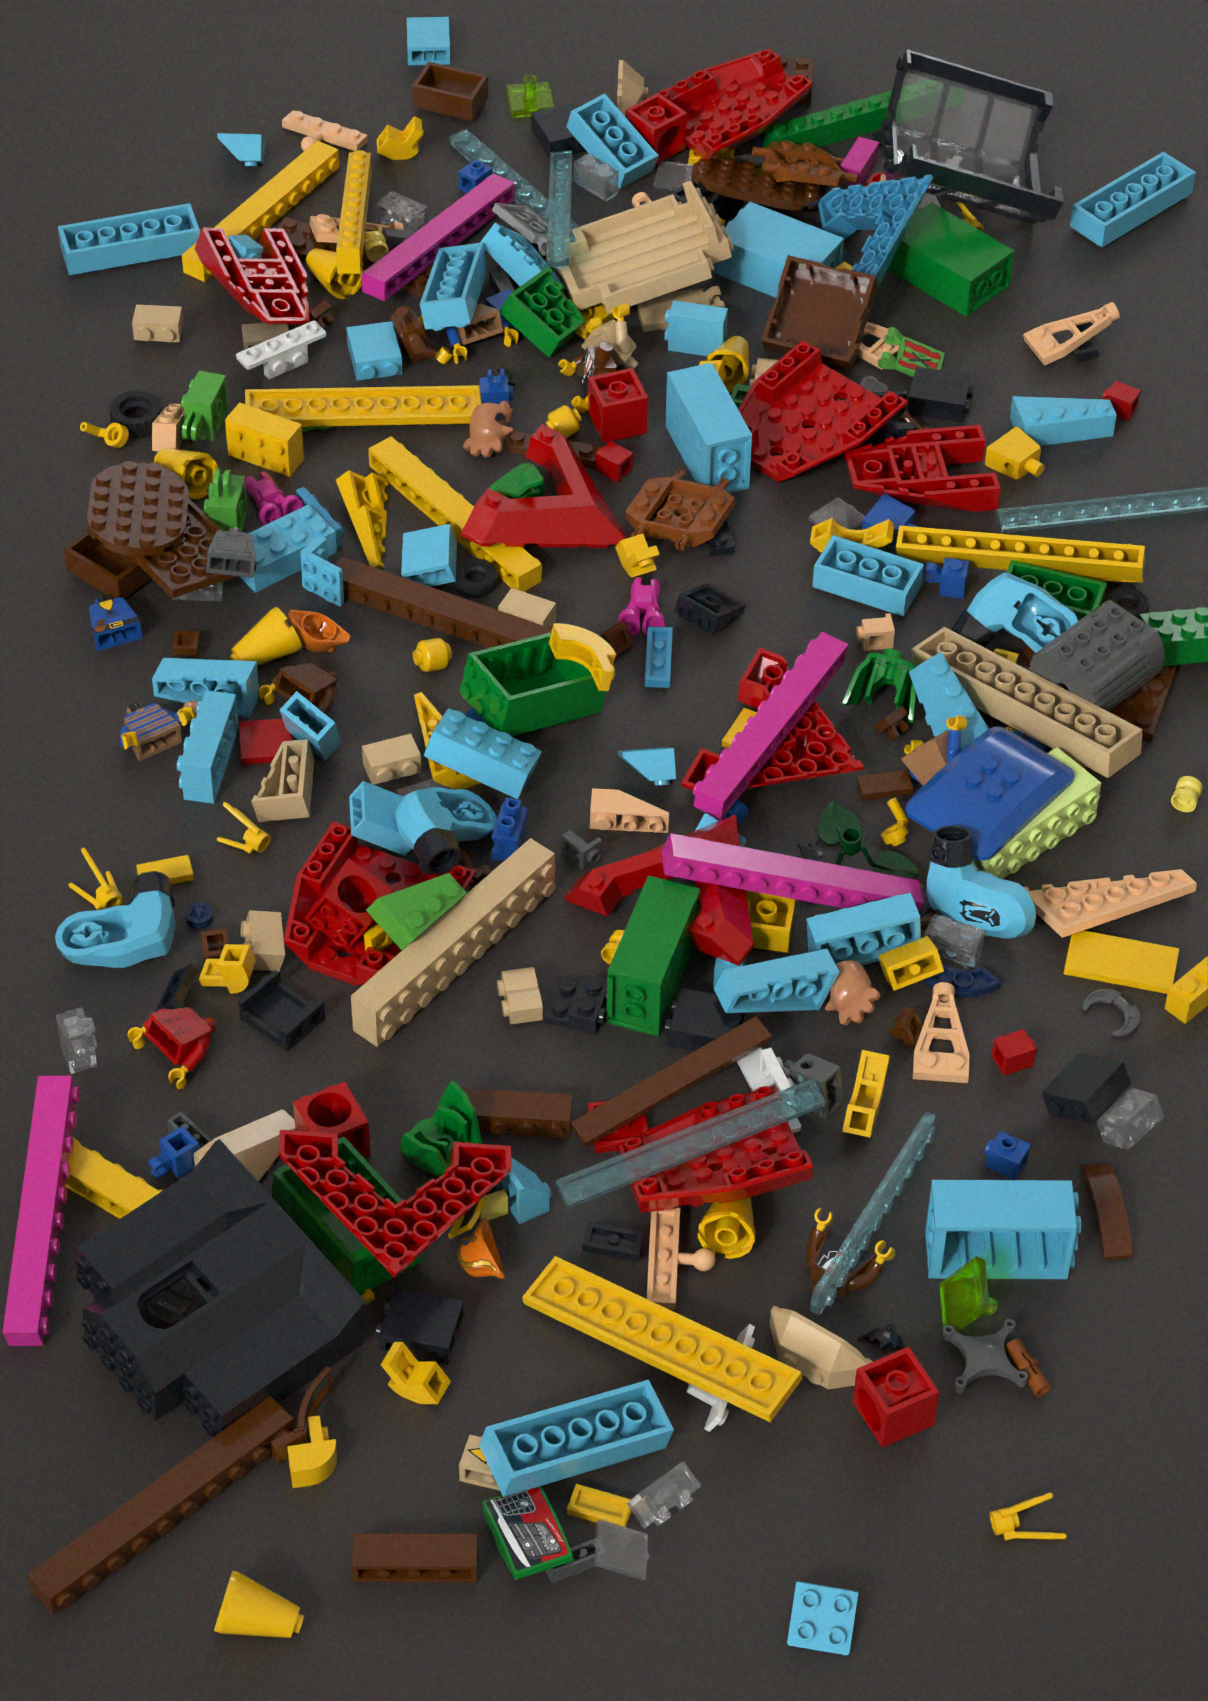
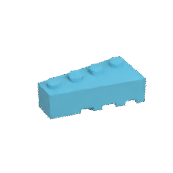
M494 223L480 242H483L484 249L511 276L519 287L549 266L528 239L498 223ZM553 272L552 277L556 282L561 283V285L564 288L562 292H564L566 290V287Z
M1012 396L1010 419L1014 428L1016 426L1019 427L1039 446L1112 437L1116 413L1110 400Z
M941 652L909 671L919 702L923 703L926 711L925 719L927 725H931L934 737L946 730L948 732L951 731L947 727L946 721L950 717L956 718L957 715L965 716L967 719L966 728L960 731L961 751L989 729Z
M163 658L152 678L155 697L182 703L203 700L206 690L236 694L238 715L247 718L250 717L259 699L257 661Z
M822 949L723 970L714 987V991L726 1013L820 1010L840 972L828 949Z

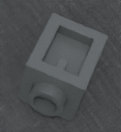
M571 830L562 835V854L582 870L591 864H596L601 859L603 840L599 837L587 844L582 837H578Z

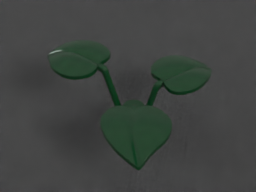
M834 800L826 807L818 824V835L827 845L834 846L840 843L839 856L835 865H841L845 854L854 856L862 851L869 865L874 867L872 872L908 879H915L918 876L919 871L914 863L902 854L894 851L879 852L876 856V862H874L866 849V844L862 843L861 822L857 816L841 807Z

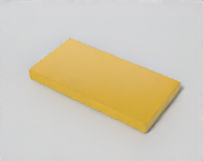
M1083 930L1071 935L1064 975L1167 994L1168 988L1174 982L1179 948Z

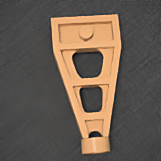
M325 214L310 216L309 225L316 241L337 243L339 232L337 228L340 225V218L330 217ZM366 222L365 235L371 231L382 232L383 228L403 230V223L392 222L390 225Z
M1110 302L1098 310L1043 324L1024 333L1023 337L1027 345L1045 366L1075 350L1112 324L1113 321L1119 319L1120 315L1116 305ZM1087 322L1093 324L1084 332H1080L1076 327ZM1069 330L1073 337L1065 343L1059 344L1052 336L1056 332Z
M867 322L863 336L870 334L879 337L880 340L872 347H866L861 343L857 355L880 368L878 360L882 359V353L887 351L896 358L899 345H890L884 342V336L888 334V328Z
M941 982L933 986V1000L914 1050L913 1079L968 1083L969 1051L954 1001L955 988L950 983ZM935 1017L950 1018L951 1029L933 1028ZM933 1039L951 1040L954 1053L930 1052L931 1041Z

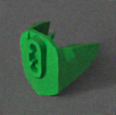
M529 462L512 469L489 488L509 499L543 497L545 484L540 468Z
M884 649L883 654L868 653L865 661L857 667L842 705H858L862 697L866 703L872 705L875 692L884 684H890L895 686L897 691L894 704H896V709L904 704L908 687L911 686L907 718L909 722L913 723L915 721L918 697L909 671L916 668V666L906 661L903 653L894 649Z
M454 1081L448 1084L433 1117L419 1121L409 1133L405 1132L400 1143V1152L407 1161L439 1177L445 1174V1170L449 1168L453 1142L483 1144L476 1110L472 1106L468 1095Z

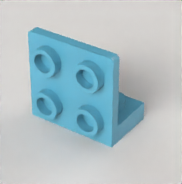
M318 535L300 551L302 586L308 591L323 597L328 602L341 607L344 604L342 569L328 562L327 539Z
M797 1581L787 1644L789 1646L848 1655L850 1653L859 1591Z

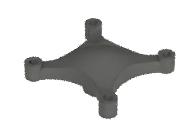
M1006 1319L1000 1331L987 1336H964L957 1333L952 1325L944 1326L943 1339L950 1341L959 1348L966 1363L962 1376L955 1379V1392L963 1393L970 1382L988 1375L1002 1376L1012 1380L1019 1387L1026 1386L1028 1374L1025 1371L1016 1370L1010 1364L1004 1350L1006 1339L1015 1332L1016 1323L1014 1320Z

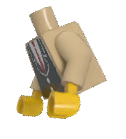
M625 303L613 307L612 315L617 319V322L613 319L602 325L599 317L590 319L586 324V330L590 335L581 347L586 350L589 346L598 347L601 342H607L612 345L611 354L616 367L621 365L625 369H634L638 362L631 354L635 350L636 344L628 336L627 321H624V317L630 314L629 305Z

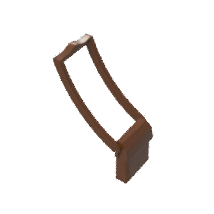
M329 1366L325 1367L308 1388L300 1406L297 1428L271 1441L272 1458L276 1464L288 1459L287 1446L308 1443V1417L314 1415L318 1406L332 1391L334 1378ZM327 1376V1386L317 1396L307 1411L311 1397Z

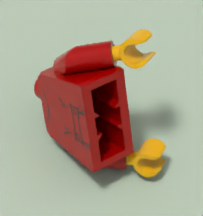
M188 1007L178 1009L162 1008L157 1012L151 1013L150 1017L142 1023V1028H131L128 1031V1038L133 1043L135 1049H140L146 1044V1035L176 1066L181 1064V1068L172 1069L168 1076L170 1084L176 1078H180L176 1083L177 1089L180 1090L186 1086L185 1075L187 1072H192L210 1047L209 1040L211 1034L216 1030V1025L211 1017L201 1019Z

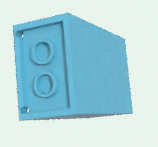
M749 202L743 209H740L738 215L732 221L730 220L725 227L727 235L733 243L734 250L731 251V258L715 263L714 273L777 298L779 281L788 255L819 262L827 267L835 268L842 264L844 238Z
M707 363L667 372L665 426L695 482L716 486L721 478H726L729 481V485L725 491L728 493L749 489L752 434L713 364Z
M932 1180L925 1228L928 1278L1068 1279L1069 1268H1074L1075 1265L1074 1251L1078 1249L1077 1234L1081 1233V1217L1075 1215V1210H1078L1079 1204L1078 1192H1073L1072 1181Z

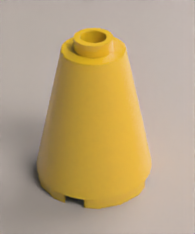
M315 248L308 253L306 257L307 268L332 296L338 299H347L345 296L349 294L354 295L361 288L362 272H364L363 262L360 274H337V252Z
M732 336L712 351L705 359V361L723 360L726 372L724 385L728 392H733L736 383L744 385L749 376V344L741 336Z
M163 448L157 452L154 458V463L177 474L186 483L190 499H200L208 494L206 491L209 489V484L213 483L214 472L218 469L216 461L204 452Z
M275 607L231 649L233 654L230 655V658L233 661H257L258 666L296 653L301 650L302 644L293 626L290 627L285 621L287 617L279 608Z
M751 1197L732 1203H712L698 1228V1239L702 1247L711 1250L714 1255L716 1252L725 1254L724 1258L727 1259L739 1258L750 1252L756 1238Z
M232 1571L214 1631L220 1634L291 1638L293 1632L299 1634L304 1615L299 1614V1606L240 1572Z

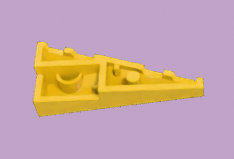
M348 470L336 479L337 485L369 565L382 569L384 563L381 562V555L385 552L382 540L386 537L387 511L384 509V502L388 500V495L385 493V487L389 483L388 479L375 473L364 477Z
M420 692L414 695L425 748H427L432 732L443 716L424 694ZM428 758L432 778L439 784L455 790L467 789L481 783Z

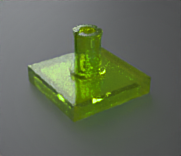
M528 75L524 76V84L506 85L512 118L529 117L531 112L554 107L549 82H537L535 75H530V80Z
M975 1256L939 1284L943 1328L945 1325H952L958 1333L982 1314L991 1316V1313L994 1314L997 1310V1300L988 1295L986 1263L980 1257Z

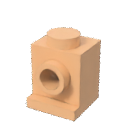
M890 613L885 614L884 618L862 619L861 626L856 627L857 641L862 642L864 651L893 649L895 629Z

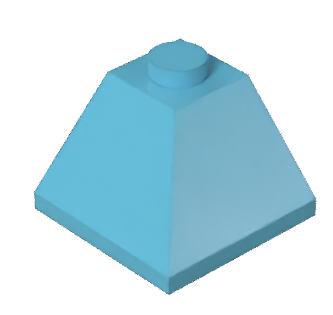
M218 133V139L241 163H244L245 167H258V164H263L266 140L261 134Z
M672 747L618 751V756L647 780L654 781L655 785H669L671 779H676L674 748Z
M511 1157V1172L494 1187L497 1191L505 1190L508 1196V1208L517 1222L522 1224L550 1211V1198H552V1194L547 1183H542L534 1172Z

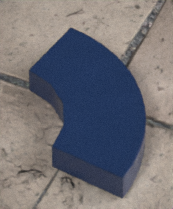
M942 964L944 972L924 979V983L932 989L937 983L946 982L952 984L955 988V997L983 996L1001 987V981L983 966L974 970H958Z

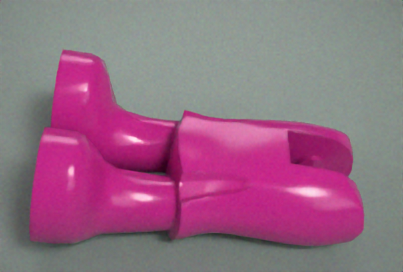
M266 472L259 473V481H256L252 476L245 478L246 491L255 500L256 506L260 510L259 517L264 525L303 507V503L298 496L288 495L285 498V493L279 490L272 477Z
M637 577L632 583L630 602L627 609H624L618 618V622L626 624L628 632L632 636L639 634L640 616L644 615L642 625L644 636H647L648 627H665V618L659 612L658 601L661 587L658 579L651 578V585H642V578Z

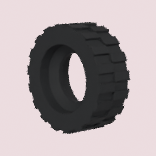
M134 390L121 393L110 403L111 423L124 425L128 429L129 438L148 437L152 434V423L162 412L161 402L158 397L147 391ZM140 410L148 412L147 415L140 418L124 416L131 411Z

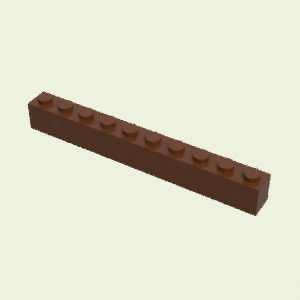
M341 557L335 565L342 569L344 598L487 648L539 636L552 631V628L345 557Z
M269 1396L27 1574L30 1591L53 1615L61 1609L68 1608L75 1598L83 1592L95 1588L102 1578L110 1572L119 1570L125 1561L134 1554L143 1552L149 1543L160 1535L167 1534L184 1517L194 1514L197 1508L208 1499L217 1497L221 1490L232 1481L235 1482L241 1479L248 1469L255 1464L265 1461L272 1452L271 1441L294 1430L293 1418Z

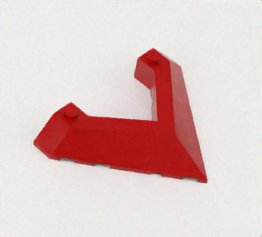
M543 424L531 436L525 457L547 469L548 474L552 475L555 481L554 487L558 496L509 499L488 488L474 506L460 535L482 547H491L492 543H505V547H524L525 544H538V547L578 548V546H587V548H608V545H617L621 540L627 539L626 534L568 439L563 434Z
M759 647L740 680L737 701L758 708L763 700L767 701L773 687L780 685L785 672L789 669L785 658L782 655ZM815 700L780 744L781 746L775 750L746 788L864 770V766L860 760H856L851 754V748L841 734L836 732L833 723ZM701 748L682 780L681 786L693 790L699 780H704L709 767L712 764L716 765L720 755Z
M736 815L683 835L740 846ZM665 843L627 859L589 871L577 879L564 896L565 901L608 917L622 897L631 895L632 890L644 887L648 876L665 880L674 878L673 876L664 875L661 851ZM694 880L696 888L700 889L699 900L702 907L701 912L688 928L695 950L740 966L754 947L750 912L747 903V890Z
M294 1130L279 1131L280 1158L394 1278L511 1172V1146L453 1142L449 1168L445 1170V1174L436 1180L431 1179L417 1189L416 1194L408 1200L403 1199L395 1205L388 1198L384 1200L374 1191L375 1187L359 1173L355 1175L345 1167L346 1162L337 1156L338 1134Z

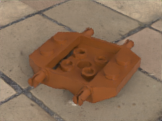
M782 140V142L772 141L766 148L754 146L752 149L753 156L765 158L762 164V171L772 172L776 182L797 181L838 188L844 181L856 183L857 180L856 173H845L840 169V165L845 158L834 157L811 143L799 145L789 140Z
M680 468L677 469L672 477L648 479L625 511L626 519L635 529L631 537L644 534V537L652 539H670L675 542V548L677 550L681 549V551L686 546L694 548L714 538L736 505L735 498L725 491L729 485L728 479L721 478L716 486L682 480L686 476V472L683 469L680 470ZM669 496L666 504L663 506L661 510L657 512V516L654 519V521H650L653 515L660 507V505L665 500V498Z

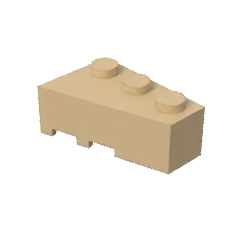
M308 739L284 741L270 765L271 770L267 778L264 777L261 782L262 788L257 796L254 795L251 801L258 822L307 818L310 816L314 757Z

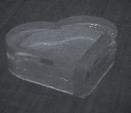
M872 376L864 377L861 380L860 386L870 392H888L887 386L878 382Z

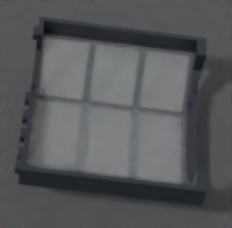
M906 49L903 57L900 56L896 64L897 72L886 116L881 124V130L883 131L881 143L884 144L882 157L885 158L883 171L885 172L886 181L894 179L897 181L908 177L922 179L924 175L931 174L933 179L926 191L927 194L960 202L1033 225L1037 222H1045L1047 219H1055L1064 203L1063 190L1060 187L1054 186L1049 195L1041 193L1037 158L1039 145L1036 144L1038 133L1043 131L1044 123L1054 106L1052 93Z

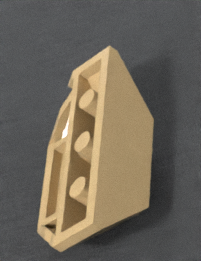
M773 1306L771 1309L770 1330L778 1361L801 1371L802 1375L806 1376L812 1383L820 1384L826 1389L855 1386L856 1369L873 1362L869 1358H864L860 1351L841 1337L797 1312L785 1308L780 1309L777 1306Z

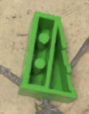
M450 873L380 897L366 911L397 946L404 950L465 896L467 892Z

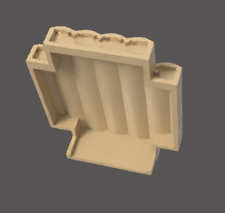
M691 181L682 183L687 203L684 204L681 201L677 202L672 194L572 229L575 242L551 250L557 270L569 297L578 310L603 302L607 314H610L614 306L627 303L630 307L712 278L713 264L731 258V251L734 250V247L724 225L722 226L718 214L716 215L713 204H708L705 197H702L699 187L695 188Z

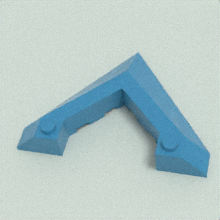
M931 174L924 175L922 179L908 177L897 181L894 179L873 182L865 187L859 184L848 186V189L844 190L840 187L833 188L820 199L818 207L822 227L825 231L842 237L845 240L851 237L856 230H876L873 237L869 236L861 250L864 255L859 265L857 263L854 264L853 271L876 276L878 285H880L933 179Z

